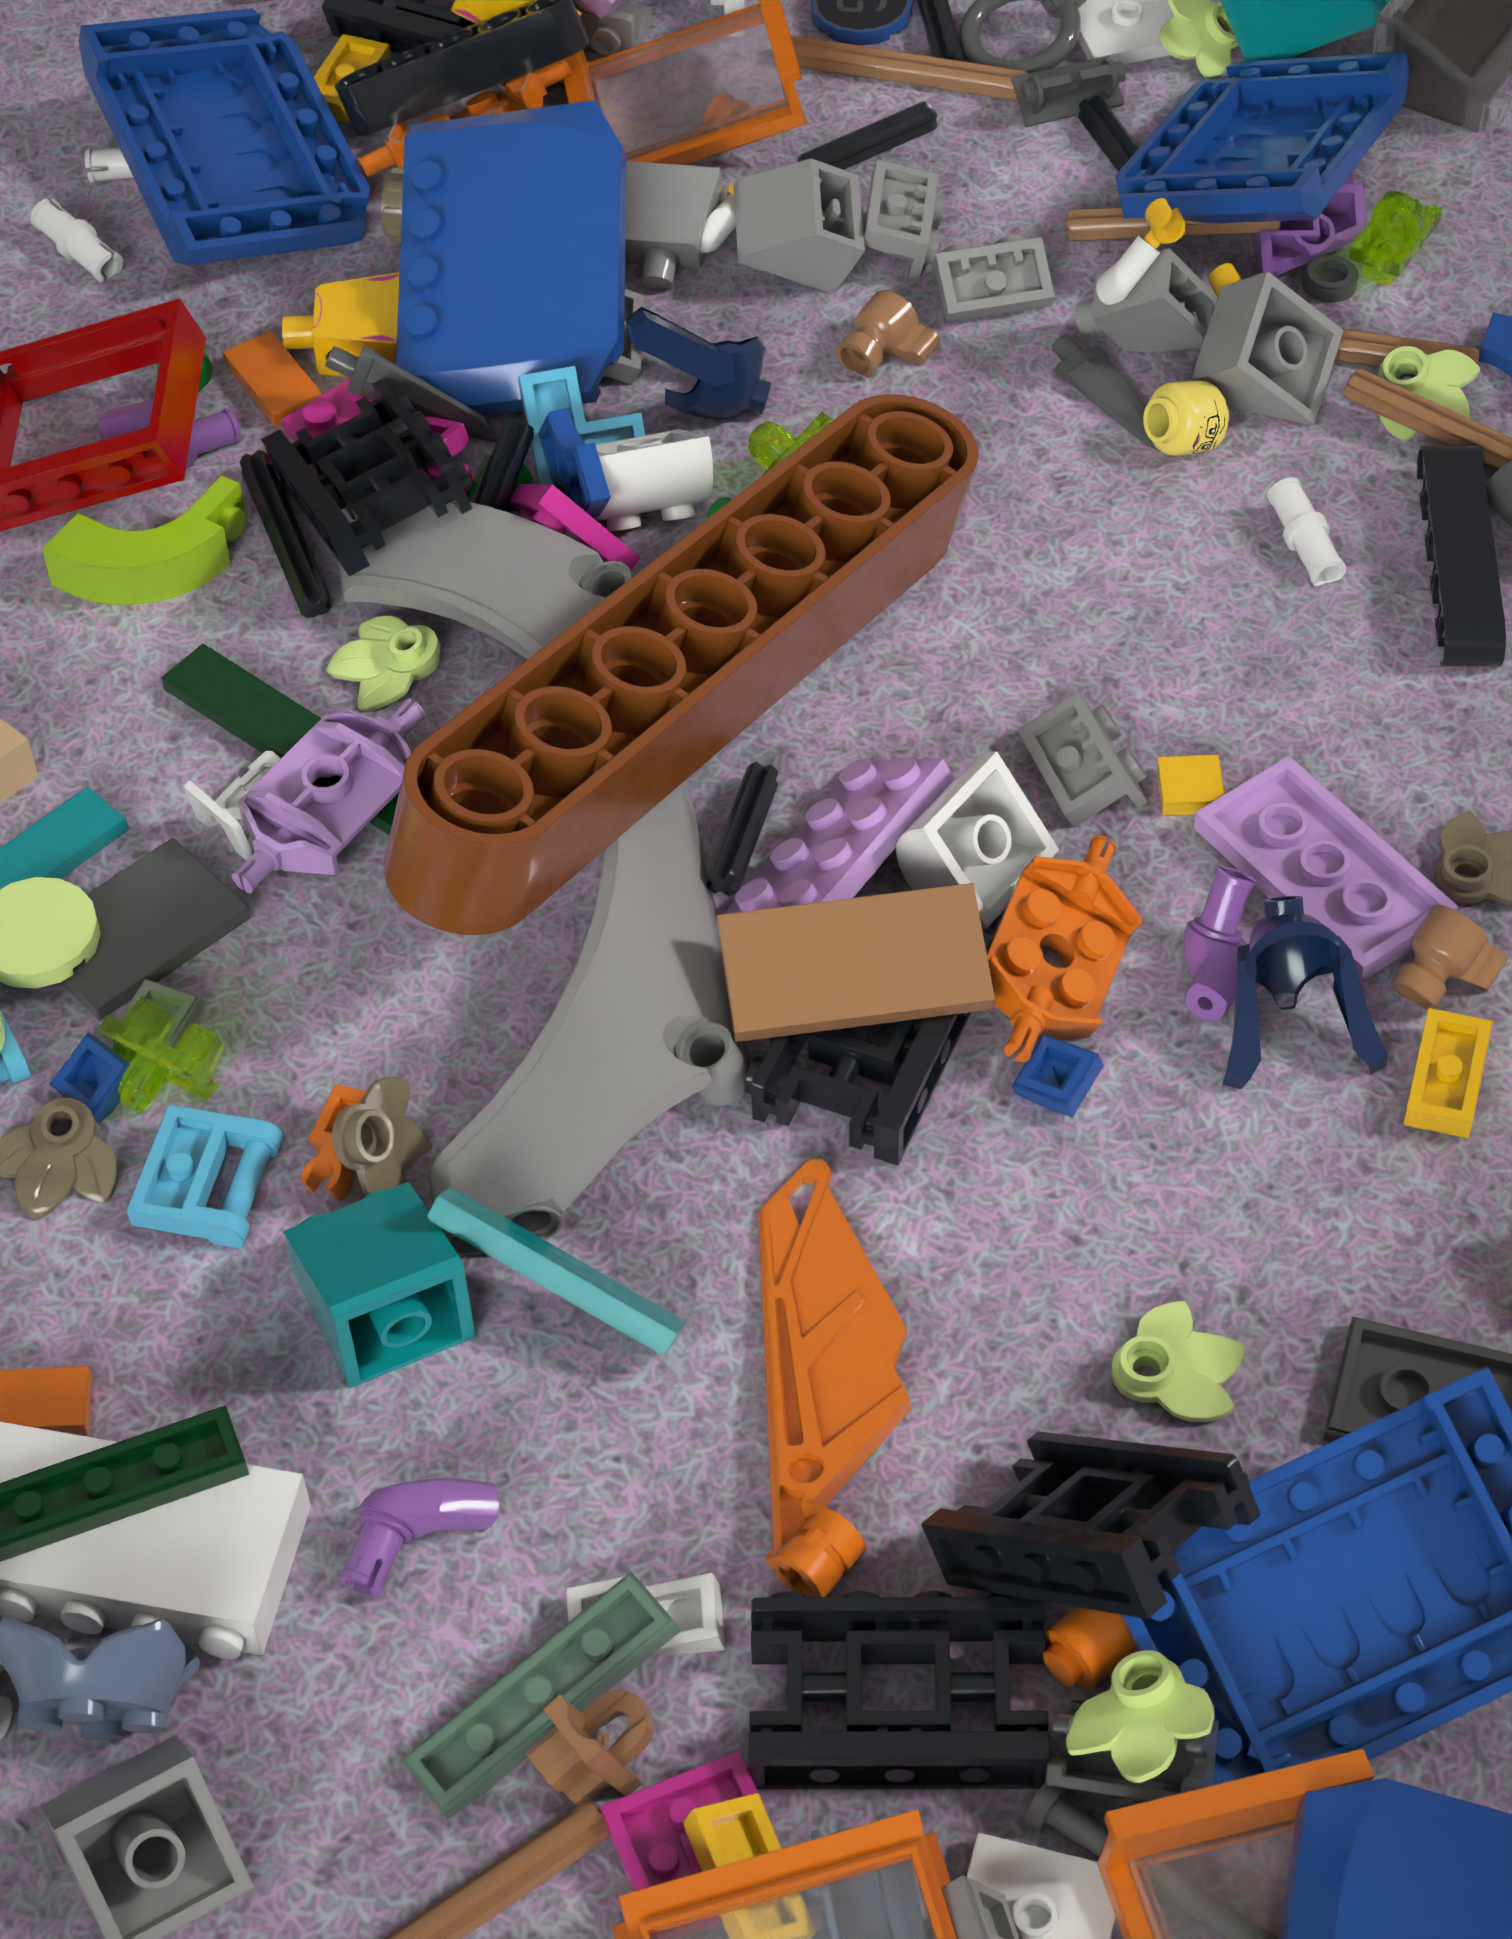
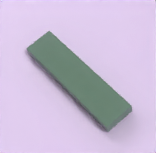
M631 1571L402 1758L401 1761L448 1820L477 1800L528 1758L525 1752L555 1727L543 1708L558 1695H562L582 1712L600 1695L608 1692L676 1636L680 1630L676 1622Z

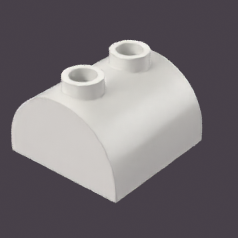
M676 429L595 444L611 498L601 515L592 518L596 521L606 520L608 531L625 530L641 526L640 513L660 509L662 520H677L695 516L694 503L707 501L711 496L713 489V459L710 438L707 435Z
M997 751L984 753L975 758L900 836L896 845V856L900 870L912 890L974 883L982 928H988L1007 907L1019 876L1035 856L1053 858L1059 851V848Z

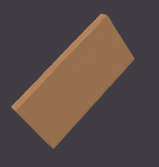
M974 883L717 915V927L735 1042L994 1009L995 996Z

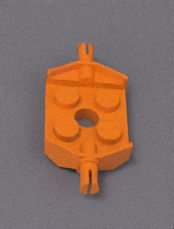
M565 59L559 60L498 84L501 91L496 94L495 91L490 90L475 95L466 102V109L450 117L448 114H440L423 123L543 107V96L547 94L545 88L568 76H572L570 67ZM403 122L393 125L387 136L388 141L384 142V146L357 158L360 168L367 179L392 165L404 167L405 135L408 130Z
M1094 836L1090 841V846L1083 861L1035 856L1022 870L989 946L987 959L995 996L994 1006L1009 1016V1023L1014 1026L1003 1050L1009 1058L1016 1052L1013 1059L1016 1062H1027L1030 1060L1031 1052L1039 1035L1045 1034L1059 1040L1088 1038L1103 1022V1019L1098 1017V1014L1129 937L1143 922V918L1112 878L1107 875L1106 870L1116 851V844L1112 840L1104 847L1108 837ZM1040 946H1047L1055 950L1062 959L1063 968H1056L1048 964L1043 958Z

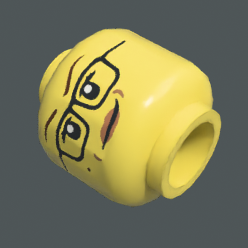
M1201 380L1168 382L1160 386L1149 399L1143 414V424L1149 439L1152 440L1158 450L1165 455L1171 456L1195 455L1216 449L1226 435L1229 422V410L1218 387L1209 381Z

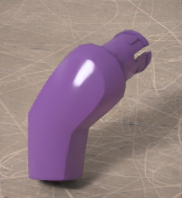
M146 400L114 408L103 413L98 421L99 434L102 440L149 427L153 401ZM230 409L193 420L186 468L194 465L199 454L240 442V427L234 413Z
M1224 866L1217 867L1215 870V878L1201 917H1195L1193 921H1189L1184 934V957L1193 979L1186 994L1185 1005L1198 1018L1209 1022H1217L1235 1002L1238 947L1247 944L1241 938L1242 934L1237 928L1251 889L1256 882L1255 878L1251 875Z
M435 1478L398 1483L374 1490L363 1500L358 1508L359 1522L363 1527L344 1569L338 1575V1581L345 1587L350 1586L351 1582L354 1581V1591L379 1598L402 1543H409L411 1540H417L437 1531L487 1530L498 1518L497 1486L491 1482Z

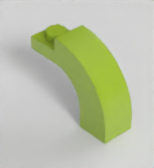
M221 475L181 516L165 525L148 530L128 531L115 529L77 513L42 548L51 585L81 599L111 605L155 603L199 588L214 579L231 564L227 541L232 542L239 538L247 521L240 483Z

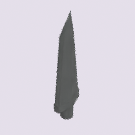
M1067 334L1058 337L1053 343L1052 350L1062 362L1055 367V373L1145 445L1157 449L1145 432L1143 414L1146 406L1109 361L1108 355L1100 347L1082 349Z
M336 346L333 347L325 367L351 378L347 391L358 396L362 395L376 400L378 397L372 383L383 379L394 393L401 390L405 392L415 412L420 411L423 415L463 423L469 435L497 442L499 436L483 415L377 354V351L364 346L360 356L357 357Z

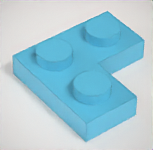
M575 366L524 374L518 377L525 420L534 429V438L530 447L537 484H553L538 435L550 411L569 408L576 430L586 444H600L645 435L641 413L586 422ZM560 483L553 484L555 487L562 486Z

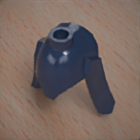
M643 307L638 308L626 318L629 334L636 349L698 378L693 389L686 393L665 389V405L689 415L715 420L735 419L746 411L762 415L771 382L760 379L766 347L759 337L739 342L727 340L711 343Z
M1280 896L1265 899V918L1259 920L1253 928L1249 944L1240 946L1237 950L1234 1027L1223 1085L1242 1089L1261 1062L1256 983L1264 986L1276 1003L1275 995L1281 993L1295 994L1293 1006L1279 1007L1282 1010L1296 1007L1298 994L1308 981L1315 976L1333 973V991L1348 1028L1353 1050L1357 1053L1358 1058L1360 1057L1369 1066L1370 1074L1386 1067L1388 1054L1375 1029L1366 1005L1351 949L1340 936L1336 935L1319 920L1311 915L1304 914L1302 896Z

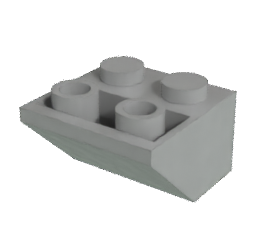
M810 158L742 177L735 183L734 202L738 262L756 270L766 271L825 292L838 291L865 252L859 175Z

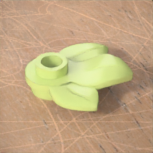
M1167 0L1174 17L1166 21L1160 29L1159 36L1162 46L1175 58L1182 60L1196 59V64L1205 78L1220 76L1231 62V50L1239 45L1222 3H1211L1210 0Z
M1412 346L1398 347L1385 357L1378 370L1379 377L1470 418L1469 404L1461 387L1469 384L1480 373V367L1464 353L1448 349L1426 355L1420 349ZM1404 374L1415 375V377L1408 380L1399 379ZM1379 415L1385 428L1402 441L1409 440L1417 433Z
M384 615L374 617L360 624L359 640L350 641L335 652L326 671L337 679L360 682L358 709L362 712H372L396 702L408 692L413 680H422L430 676L437 669L441 659L440 640L436 633L428 626H408L400 617Z
M1185 1301L1166 1303L1149 1310L1140 1319L1136 1337L1127 1341L1115 1353L1112 1360L1111 1376L1116 1388L1131 1400L1141 1403L1158 1402L1172 1416L1190 1422L1215 1421L1233 1412V1402L1229 1394L1220 1385L1226 1382L1240 1366L1244 1357L1245 1346L1241 1342L1220 1335L1193 1331V1319ZM1146 1365L1153 1367L1158 1372V1375L1142 1376L1135 1373L1134 1369Z
M1152 1650L1138 1651L1126 1656L1116 1665L1112 1672L1110 1690L1088 1699L1080 1706L1074 1715L1070 1732L1067 1734L1066 1747L1070 1755H1084L1111 1750L1112 1759L1121 1775L1128 1781L1142 1783L1158 1776L1168 1768L1175 1757L1178 1739H1194L1210 1733L1214 1721V1706L1207 1692L1202 1688L1185 1683L1178 1666L1168 1660L1163 1654Z

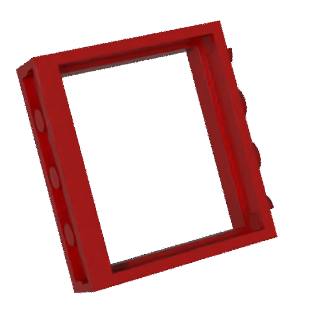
M180 298L0 351V366L8 363L11 364L8 365L7 373L5 374L0 369V531L184 480L206 337ZM160 363L149 427L11 466L23 402Z

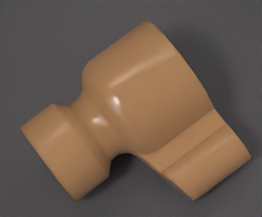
M881 290L874 294L855 317L854 331L850 332L840 345L837 346L836 357L842 367L853 372L856 371L858 374L868 378L883 361V355H893L904 361L922 365L939 345L941 339L936 331L918 323L916 311L906 299L893 291Z
M1436 904L1432 906L1413 935L1412 950L1415 958L1412 962L1402 964L1391 981V986L1398 994L1427 1010L1428 1008L1436 1009L1447 992L1445 982L1449 977L1459 980L1464 984L1488 991L1507 962L1508 957L1487 942L1488 936L1485 931L1471 919L1454 909Z

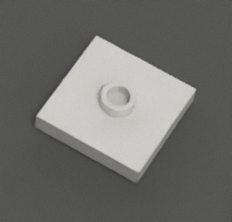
M1086 0L1078 8L1081 19L1078 41L1088 60L1110 56L1113 62L1121 61L1123 64L1171 55L1162 46L1159 36L1162 26L1166 21L1174 17L1167 0Z
M983 1833L977 1834L967 1878L1005 1895L1019 1939H1112L1116 1916L1097 1861Z

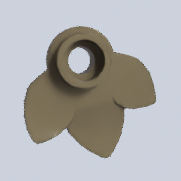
M1465 812L1452 819L1443 828L1439 839L1443 856L1435 866L1434 882L1436 887L1448 898L1460 903H1477L1488 898L1506 905H1512V831L1486 834V830L1481 822L1470 812ZM1459 874H1468L1473 878L1463 877Z
M384 1077L376 1080L369 1086L360 1104L346 1106L339 1112L334 1121L332 1142L335 1153L344 1166L356 1171L365 1196L377 1190H388L406 1183L403 1172L412 1167L421 1155L432 1149V1143L413 1121L404 1115L410 1094V1083L406 1080L395 1077Z
M62 1097L45 1103L35 1113L31 1123L8 1131L0 1139V1178H16V1197L22 1209L32 1220H38L51 1213L70 1194L73 1188L84 1197L102 1203L108 1202L114 1193L117 1181L115 1153L108 1144L96 1136L97 1123L93 1113L87 1105L77 1099ZM64 1119L72 1120V1127L68 1133L62 1136L52 1135V1128L56 1123Z

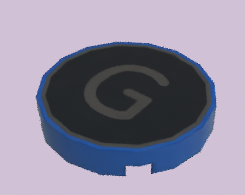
M811 0V13L815 27L819 31L821 27L823 31L829 33L830 39L854 45L879 44L889 40L890 34L898 30L900 34L907 28L912 16V0Z

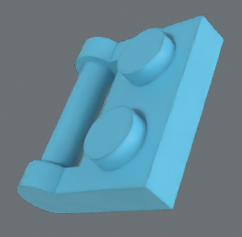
M168 1104L127 1208L131 1226L204 1238L213 1244L241 1249L250 1230V1224L246 1220L269 1157H275L279 1152L283 1141L282 1131L276 1125L263 1120ZM228 1146L242 1148L244 1151L222 1210L206 1207Z

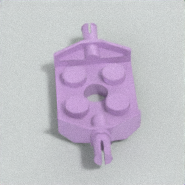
M406 699L387 720L380 716L372 719L345 709L325 715L237 802L242 821L253 841L255 853L232 874L234 883L241 890L245 888L246 893H252L254 888L272 870H278L279 868L289 872L337 875L340 870L336 856L400 791L406 761L411 754L404 737L425 718L426 715L423 708L416 701L413 703L412 699ZM335 775L342 777L333 786L316 787L312 785L319 777L328 778Z

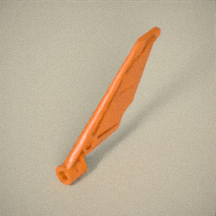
M814 1158L805 1162L764 1204L758 1214L773 1549L766 1555L765 1560L766 1564L773 1569L777 1578L792 1591L804 1594L807 1597H827L839 1584L842 1575L846 1576L865 1555L867 1547L863 1537L856 1528L842 1515L826 1508V1506L908 1414L911 1408L908 1393L895 1369L907 1336V1328L829 1189L832 1178L830 1167L823 1159ZM803 1183L816 1184L802 1223L799 1225L789 1198Z

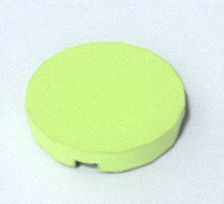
M33 877L10 883L0 889L1 983L10 987L32 989L61 983L74 975L73 968L78 966L84 958L87 964L96 953L101 932L93 901L80 887L60 878Z

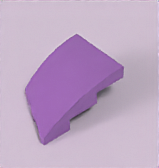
M1353 172L1316 220L1281 221L1279 230H1260L1259 233L1251 234L1258 274L1268 271L1276 277L1317 257L1366 237L1368 227L1364 184H1354Z

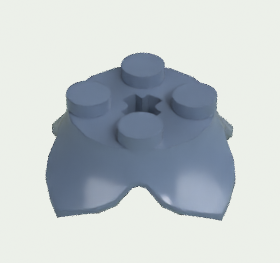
M3 1616L0 1622V1660L9 1674L18 1695L19 1711L17 1726L23 1729L56 1731L62 1729L63 1723L81 1725V1738L87 1740L118 1741L125 1739L126 1730L139 1733L167 1731L170 1706L181 1687L200 1669V1661L196 1653L191 1650L185 1651L183 1642L167 1620L162 1618L115 1632L102 1638L95 1648H76L70 1651L67 1648L66 1638L59 1639L41 1628L28 1625L12 1616Z

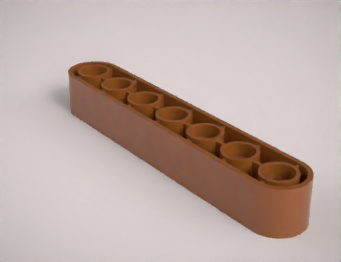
M883 394L858 401L422 741L412 751L406 761L384 861L386 884L399 905L413 917L431 927L461 935H485L500 932L526 918L941 560L949 546L979 457L976 440L967 426L944 408L912 396Z

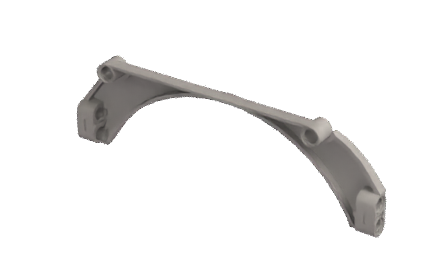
M452 501L446 504L448 513L439 518L430 507H427L381 531L380 533L386 546L375 550L371 544L362 548L370 565L367 568L349 577L338 562L345 602H371L414 608L450 618L494 637L526 659H529L633 577L629 567L624 563L618 561L603 563L597 551L544 525L512 513L476 503H471L472 510L461 514ZM687 779L603 851V868L594 915L580 957L554 1013L521 1064L489 1104L436 1158L429 1174L433 1204L439 1194L452 1186L538 1237L547 1240L560 1230L562 1226L561 1214L566 1211L620 1148L665 1111L696 1093L708 1103L717 1106L732 1104L741 1099L745 1094V1081L750 1068V1062L745 1041L735 1042L717 927V912L713 894L706 885L709 878L706 873L705 857ZM441 1228L459 1257L483 1253V1259L491 1257Z

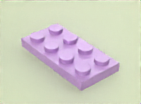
M1289 755L1195 812L1194 829L1233 866L1255 878V886L1268 898L1280 896L1303 897L1304 914L1311 915L1319 920L1336 935L1340 936L1351 949L1360 983L1412 951L1413 935L1433 905L1439 904L1458 911V906Z
M907 757L900 760H870L865 758L849 764L842 770L838 783L825 798L808 809L805 814V821L792 836L779 844L771 852V860L759 874L739 889L735 894V901L724 914L853 898L896 848L900 836L940 796L954 779L944 759H914Z

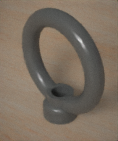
M975 0L965 13L960 25L959 41L962 53L968 62L1024 70L1030 74L1055 68L1071 53L1080 34L1081 19L1078 8L1086 0H1035L1040 1L1044 9L1052 17L1060 18V30L1053 43L1045 50L1034 56L1018 60H1006L991 55L982 47L979 34L984 21L992 12L1003 5L1020 0Z

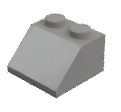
M1266 271L1221 287L1191 381H1209L1218 387L1226 400L1227 407L1314 425L1344 330L1270 272Z
M177 1735L40 1806L62 1855L105 1939H161L255 1888L193 1755Z

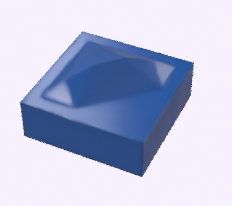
M87 1032L70 1055L69 1060L64 1063L49 1085L63 1096L83 1102L91 1110L95 1119L98 1122H102L112 1113L141 1074V1071L99 1038Z
M1043 1034L1033 1049L1030 1060L1024 1064L1012 1087L1016 1095L1044 1108L1073 1118L1104 1065L1098 1053Z

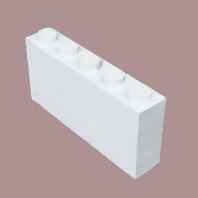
M0 1422V1483L117 1442ZM247 1464L249 1471L247 1476L1 1561L0 1615L2 1617L12 1616L21 1622L31 1621L34 1615L61 1619L62 1623L68 1628L84 1634H98L102 1631L103 1627L117 1630L129 1629L162 1618L167 1620L181 1641L199 1644L203 1651L212 1656L222 1659H236L240 1657L241 1652L263 1656L311 1507L304 1476L301 1473Z

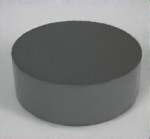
M1336 255L1320 256L1308 262L1305 266L1302 282L1303 288L1309 296L1316 300L1330 303L1341 302L1350 298L1356 292L1359 273L1356 266L1346 258Z

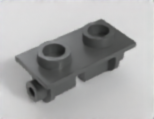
M1110 56L1016 76L1011 79L1026 127L1078 116L1081 111L1079 109L1080 102L1083 99L1090 100L1095 95L1102 97L1110 108L1125 104L1118 84L1125 81V68L1121 61L1113 62Z

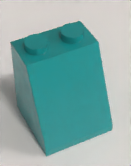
M1392 0L1220 1L1245 62L1289 59L1376 26Z
M409 1182L388 1190L374 1191L358 1202L328 1214L313 1215L302 1221L299 1225L283 1231L291 1267L349 1389L476 1338L464 1265L441 1228L429 1221L430 1218L427 1217L428 1209Z

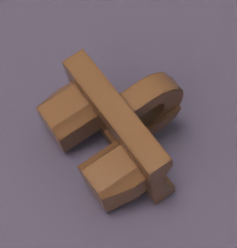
M616 1689L600 1695L582 1712L562 1695H558L543 1708L555 1727L528 1749L525 1754L547 1783L558 1792L563 1790L577 1807L582 1803L591 1804L611 1786L622 1795L627 1796L644 1784L640 1777L627 1766L629 1762L648 1746L654 1733L652 1713L648 1705L634 1693ZM618 1716H627V1728L609 1748L610 1739L601 1727Z

